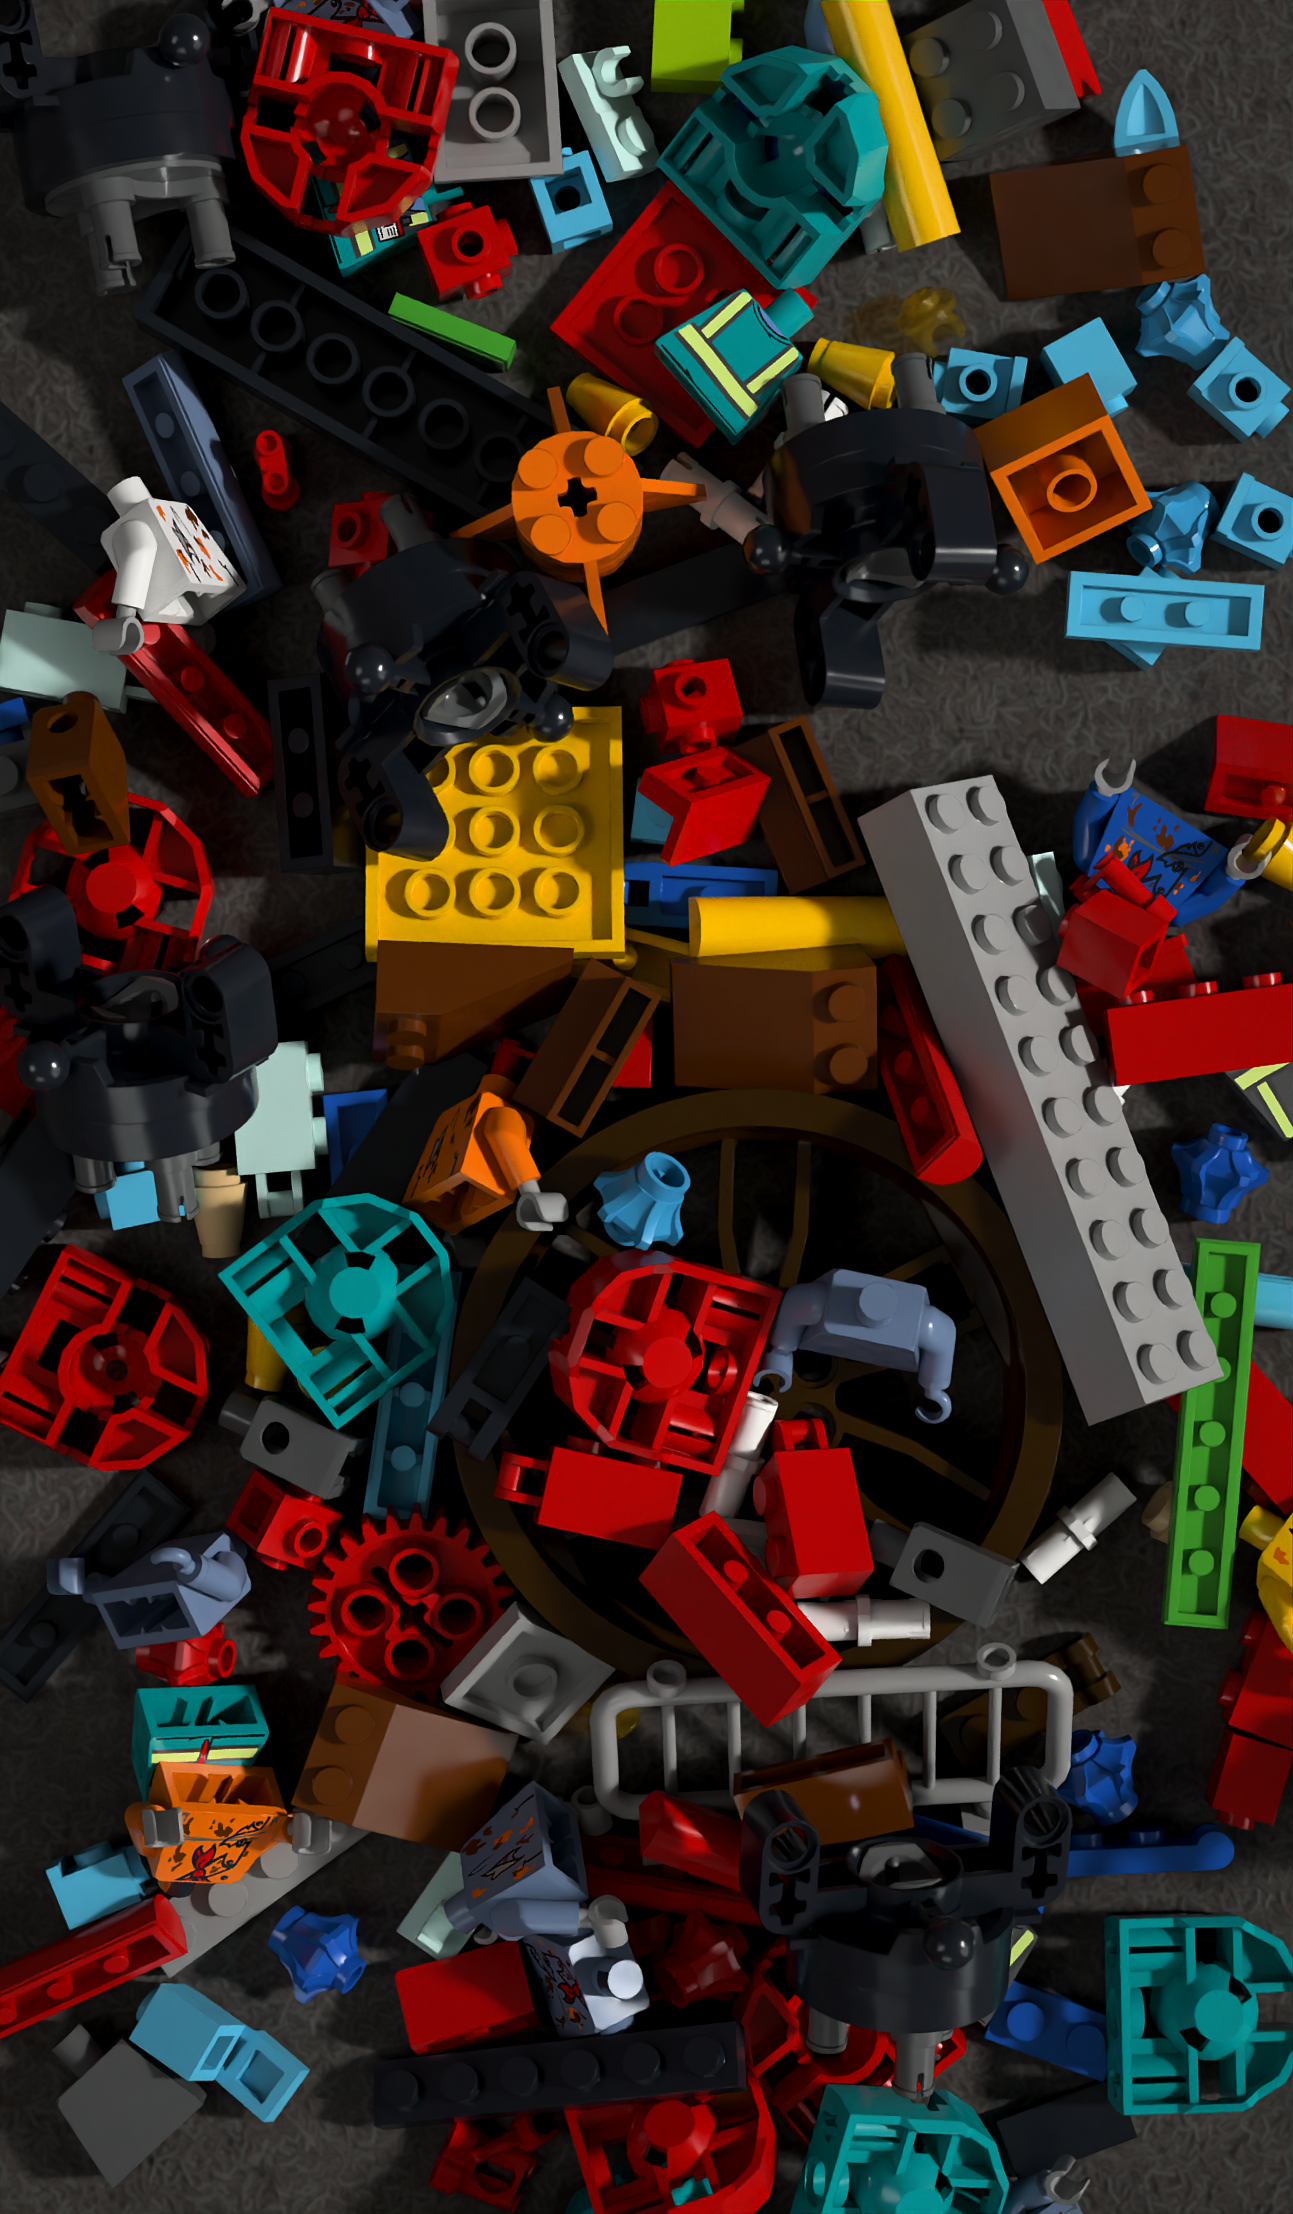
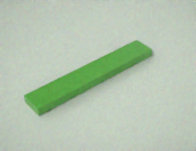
M1193 1237L1190 1283L1208 1335L1214 1342L1216 1356L1224 1376L1180 1393L1161 1622L1163 1624L1228 1630L1261 1243Z

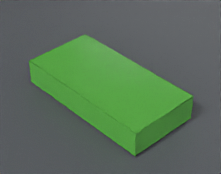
M397 292L388 311L390 318L444 349L503 373L505 370L509 371L517 351L516 340Z

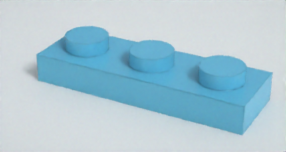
M1071 571L1068 574L1064 638L1256 653L1260 650L1265 585Z

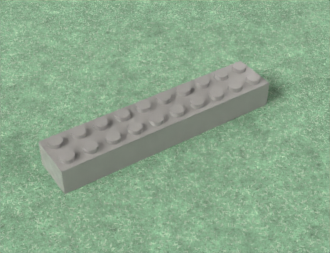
M993 775L911 789L857 818L1088 1425L1091 1426L1223 1377L1224 1374L1216 1356L1214 1342L1208 1335L1193 1296L1192 1285L1184 1273L1169 1234L1168 1223L1160 1211L1146 1174L1144 1161L1138 1153L1122 1112L1121 1101L1113 1089L1099 1053L1097 1039L1089 1027L1077 996L1075 982L1067 970L1056 965L1060 949L1052 931V923L1043 908L1029 871L1028 860L1021 851L1006 812L1005 801L998 791Z

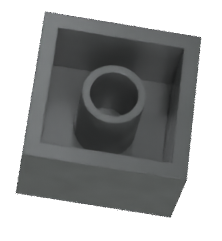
M973 0L900 38L939 161L977 159L1081 108L1042 0Z

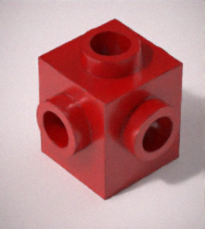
M471 202L452 206L435 216L438 224L416 232V244L439 303L464 293L468 301H474L498 292L504 288L501 279L511 275L512 264L509 257L518 254L517 245L506 218L495 221L489 204L475 210ZM465 246H473L480 253L469 257L463 255L459 250Z
M365 492L361 494L360 501L334 505L328 567L344 569L348 575L353 576L354 580H356L371 567L398 552V549L396 550L397 546L386 525L383 524L379 517L381 505L388 498L392 497L393 494ZM402 500L406 510H408L407 504ZM421 508L432 529L434 513Z
M728 658L696 663L692 659H679L667 663L661 669L653 670L648 694L640 698V711L644 729L647 734H656L661 755L680 752L683 756H690L713 749L716 746L732 744L736 741L743 712Z
M254 1469L225 1526L252 1547L251 1554L261 1562L285 1571L288 1564L291 1563L314 1572L324 1549L330 1545L343 1515L325 1500L301 1487Z

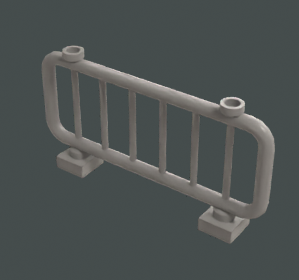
M993 1642L982 1646L977 1652L976 1663L833 1670L811 1697L858 1696V1745L871 1742V1695L923 1692L922 1779L911 1780L913 1806L958 1803L960 1828L989 1836L992 1795L995 1784L1002 1776L1000 1775L1002 1688L1030 1686L1042 1688L1047 1692L1045 1763L1039 1770L1057 1789L1067 1778L1070 1769L1074 1692L1069 1677L1060 1668L1044 1661H1016L1014 1650L1003 1643ZM661 1660L649 1667L647 1670V1680L616 1684L605 1690L595 1700L590 1714L593 1784L600 1805L615 1816L623 1819L639 1820V1805L649 1794H630L620 1789L616 1715L629 1708L661 1706L665 1792L727 1816L739 1815L733 1797V1780L735 1773L742 1772L740 1702L742 1701L721 1676L686 1678V1670L680 1663L673 1660ZM989 1689L987 1776L935 1779L937 1691ZM727 1703L729 1790L678 1792L674 1705ZM806 1704L793 1711V1760L806 1757ZM642 1856L643 1866L666 1865Z

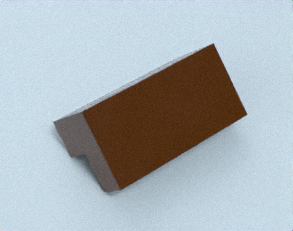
M805 714L768 729L766 734L732 747L733 750L772 777L757 822L788 896L803 893L863 868L867 864Z
M591 957L514 1092L512 1099L582 1139L662 996Z
M892 1737L734 1774L733 1797L741 1821L744 1810L751 1799L761 1792L768 1790H783L794 1797L818 1832L820 1849L914 1827L912 1782L902 1749L896 1750ZM783 1828L775 1836L782 1834L787 1828Z

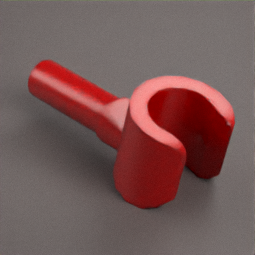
M538 2114L517 2116L512 2120L509 2130L503 2132L501 2136L469 2150L467 2156L470 2163L476 2166L507 2150L519 2148L521 2151L532 2152L554 2139L559 2130L555 2129L547 2135H543L536 2131L532 2123V2117Z

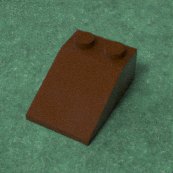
M1177 136L988 173L1009 301L1142 286L1207 273L1188 144Z
M378 940L374 986L372 1062H385L387 1066L400 1070L417 1069L424 1064H437L559 1013L567 999L574 948Z
M859 943L669 959L673 1083L676 1086L719 1089L772 1088L818 1095L878 1090L876 965Z
M338 1670L294 1788L291 1805L353 1827L460 1853L464 1844L488 1822L519 1735Z

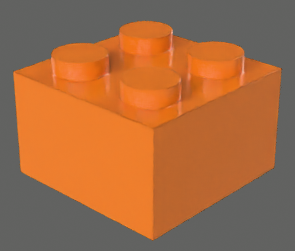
M1088 372L973 429L979 439L982 457L1036 565L1153 508Z

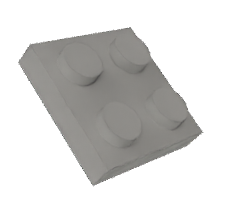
M515 1601L440 1684L444 1703L547 1745L616 1669L592 1656L569 1640L536 1609Z

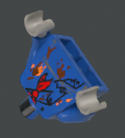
M1105 749L1100 753L1094 775L1095 780L1090 783L1073 817V861L1083 873L1085 871L1089 873L1088 877L1096 871L1092 867L1112 850L1114 852L1112 856L1116 855L1154 896L1161 893L1178 911L1176 916L1169 922V927L1180 928L1217 911L1246 880L1255 879L1261 875L1272 858V853L1269 851L1258 862L1247 860L1242 854V849L1249 843L1253 837L1252 834L1240 836L1229 852L1228 859H1224L1229 851L1227 848L1130 787L1136 767V761L1133 758L1129 763L1127 771L1121 774H1114L1106 768L1112 749ZM1102 878L1099 879L1098 885L1100 889L1104 888L1116 894Z

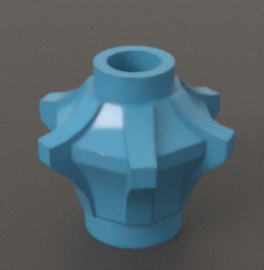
M1205 274L1195 275L1183 282H1170L1168 284L1166 281L1149 284L1136 300L1135 307L1141 311L1142 325L1139 328L1141 332L1140 340L1135 350L1141 356H1168L1181 363L1186 362L1193 370L1197 371L1215 359L1228 342L1230 332L1220 324V317L1213 308L1210 297V279Z
M1187 480L1179 487L1175 486L1162 492L1146 491L1153 508L1134 517L1133 521L1126 524L1132 533L1126 541L1128 551L1136 562L1143 567L1148 566L1152 568L1157 563L1161 567L1169 565L1191 576L1201 568V549L1204 540L1211 531V526L1220 518V508L1215 497L1205 486L1194 480Z
M652 1152L642 1162H637L629 1169L618 1172H602L593 1183L602 1195L604 1203L597 1214L602 1222H604L607 1234L615 1242L623 1246L635 1245L636 1248L646 1251L654 1241H662L675 1246L684 1235L680 1222V1207L684 1200V1193L690 1187V1177L686 1169L673 1157L661 1152Z

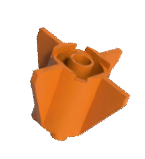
M560 386L548 388L547 395L555 435L540 441L532 450L527 451L521 457L518 470L512 481V503L449 533V537L478 538L490 542L517 537L524 555L543 572L551 574L552 577L564 582H584L587 599L608 635L600 578L614 573L632 554L642 532L643 513L706 501L705 484L640 478L633 459L615 439L601 436L591 431H571ZM576 499L589 502L587 503V515L582 517H574L572 508L564 505Z

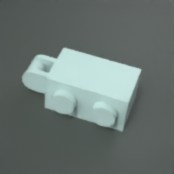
M33 602L25 603L24 612L6 609L0 642V691L61 702L63 697L71 692L85 691L92 693L99 699L102 710L122 714L126 713L128 698L159 704L147 689L131 686L133 674L116 656H111L109 651L98 652L95 650L92 642V630L87 624L62 620L63 609Z
M304 1040L278 1043V1047L269 1056V1059L256 1066L259 1088L258 1106L252 1117L240 1129L235 1131L238 1175L255 1174L258 1208L261 1219L293 1216L306 1207L303 1170L319 1168L318 1155H329L325 1116L314 1117L312 1092L324 1091L321 1054H309L308 1041ZM291 1171L292 1190L269 1192L268 1173Z

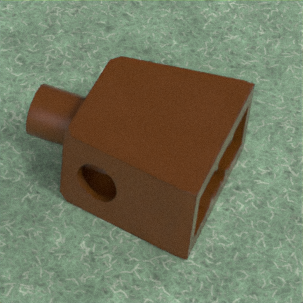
M71 692L63 697L61 705L39 709L33 714L26 779L68 856L130 844L127 768L124 751L100 706L99 699L89 692ZM83 781L85 783V795L81 792Z

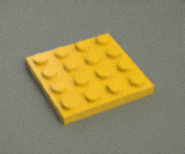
M622 706L572 707L574 724L569 735L557 743L537 741L527 732L524 725L507 739L493 736L489 732L471 742L455 745L426 775L446 814L449 824L448 839L440 855L432 861L419 862L371 850L366 845L365 955L367 962H376L378 940L574 948L573 960L591 959V957L594 959H625Z

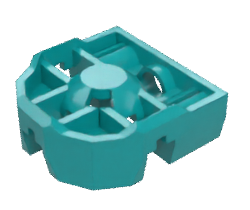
M791 45L728 66L719 78L725 86L719 87L712 97H709L695 109L655 163L776 290H786L789 287L797 289L812 283L840 246L850 237L882 197L885 189L883 177L889 148L878 112L879 99L874 91L842 58ZM829 78L833 81L840 80L846 86L843 92L848 97L835 103L824 117L810 103ZM737 97L756 117L761 116L759 120H750L736 106L734 101ZM776 136L778 137L777 148L780 157L768 162L765 151V137ZM685 168L688 171L683 175L681 171ZM824 186L843 207L852 206L854 210L849 215L843 216L819 190ZM770 259L774 261L772 265L767 263Z
M370 1193L314 1200L218 1274L336 1430L435 1355L455 1307L449 1257L446 1249L418 1213ZM318 1211L341 1241V1244L330 1248V1252L322 1258L319 1257L311 1266L287 1234ZM414 1224L436 1255L404 1278L400 1268L395 1266L389 1259L391 1256L382 1247ZM364 1252L375 1256V1259L369 1270L361 1267H348L345 1253ZM289 1257L292 1258L293 1263L250 1296L247 1295L246 1290ZM303 1299L304 1306L313 1324L327 1337L335 1340L316 1356L312 1354L301 1337L283 1316ZM341 1316L351 1319L362 1318L365 1332L349 1333L335 1327ZM400 1318L424 1350L393 1373L370 1344V1341L380 1337L379 1334L388 1327L392 1328ZM368 1360L372 1362L370 1367L331 1397L326 1398L325 1393Z
M1230 1912L1213 1913V1915L1187 1913L1116 1915L1104 1918L1108 2100L1117 2112L1122 2115L1243 2112L1287 2082L1293 2070V2024L1288 2022L1258 2023L1259 2008L1256 1993L1293 1992V1958L1283 1940ZM1216 1927V1961L1214 1960V1964H1204L1202 1961L1196 1962L1195 1928ZM1151 1946H1170V1947H1151ZM1229 1981L1233 1986L1245 1992V1997L1241 2002L1237 1996L1228 1991ZM1140 1987H1152L1149 2010L1153 2028L1159 2035L1158 2037H1142L1145 2027V2008ZM1195 2027L1197 2032L1204 2036L1206 2040L1198 2048H1193L1186 2042L1179 2031ZM1198 2060H1219V2087L1222 2098H1217V2100L1199 2099Z
M827 2084L790 2214H1001L1009 2190V2181L1002 2165L997 2144L975 2110L948 2090L934 2089L926 2107L925 2104L912 2103L909 2098L896 2094L892 2087ZM917 2133H919V2138L924 2144L922 2153H916L913 2147ZM938 2170L944 2175L942 2177V2184H936ZM971 2188H988L990 2194L989 2196H982V2199H980ZM848 2193L853 2201L846 2200Z

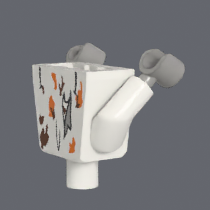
M135 476L125 479L114 486L107 494V499L119 519L103 531L101 535V543L117 572L111 601L117 604L116 618L98 620L94 624L92 630L93 646L98 652L109 651L111 656L128 655L138 651L144 642L142 625L135 618L136 611H138L143 621L182 624L183 629L209 655L215 649L217 639L212 625L208 623V620L248 588L197 515L186 503L154 499L140 477Z

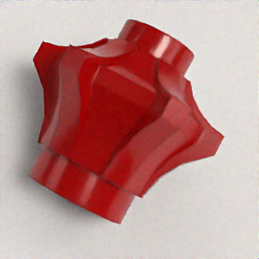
M218 1622L207 1634L200 1638L136 1647L135 1657L140 1671L153 1673L156 1678L167 1682L172 1687L209 1686L212 1682H218L219 1677L226 1678L231 1674L236 1661V1646L233 1640L225 1639L224 1623Z
M692 1911L687 1915L686 1923L679 1921L673 1926L672 1944L663 1955L662 1960L653 1967L654 1980L659 1990L671 2004L678 2008H685L690 2003L698 2002L705 1998H715L728 2002L734 1997V1992H743L750 1985V1979L742 1967L743 1956L749 1951L747 1939L735 1924L731 1922H724L721 1925L713 1924L705 1917L702 1911Z

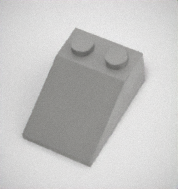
M422 0L425 43L451 49L458 57L460 63L434 172L435 184L564 176L552 0Z

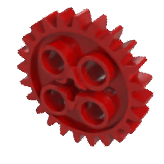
M414 1502L409 1519H400L397 1510L391 1504L387 1505L386 1523L379 1525L367 1512L362 1514V1534L360 1536L346 1527L340 1529V1543L344 1551L331 1546H327L324 1549L322 1561L329 1569L315 1568L312 1573V1585L318 1588L319 1591L311 1592L308 1595V1610L319 1613L310 1618V1634L317 1636L326 1635L319 1642L318 1654L320 1658L339 1654L334 1663V1676H336L338 1670L345 1673L354 1671L356 1673L355 1676L401 1691V1693L414 1697L415 1692L423 1691L428 1702L437 1705L440 1684L515 1602L505 1598L514 1593V1584L508 1576H498L504 1570L494 1554L486 1556L490 1547L483 1535H479L473 1540L469 1539L471 1531L470 1518H463L452 1528L447 1526L446 1507L441 1506L432 1521L423 1519L420 1503ZM418 1554L427 1558L430 1564L422 1571L412 1572L402 1568L398 1562L407 1555ZM375 1566L383 1568L388 1573L390 1582L381 1574L373 1572L372 1568ZM370 1595L379 1599L383 1605L375 1611L363 1612L354 1608L351 1602L359 1596ZM401 1597L410 1605L404 1610L401 1609ZM452 1599H463L473 1605L470 1612L459 1616L450 1615L441 1607ZM420 1601L423 1602V1613L414 1606ZM434 1629L445 1638L451 1639L452 1642L447 1645L443 1644L435 1636ZM412 1639L422 1643L426 1650L417 1657L407 1658L397 1653L394 1647L403 1640Z

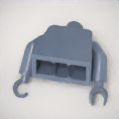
M832 1269L811 1283L795 1284L786 1291L768 1334L769 1342L765 1343L753 1377L754 1386L758 1387L760 1378L763 1375L773 1373L779 1375L778 1392H786L792 1384V1351L799 1348L918 1373V1383L925 1388V1397L937 1401L941 1405L942 1410L937 1413H930L918 1406L915 1409V1415L924 1422L935 1424L943 1422L949 1417L952 1410L951 1400L942 1390L948 1388L951 1381L956 1328L953 1320L947 1314L934 1306H930L927 1288L855 1271Z
M223 1528L215 1533L164 1542L115 1577L92 1572L86 1579L85 1558L47 1559V1589L54 1595L82 1594L85 1602L96 1605L118 1650L200 1638L207 1634L250 1591L251 1580L243 1561L247 1556V1546L229 1528Z

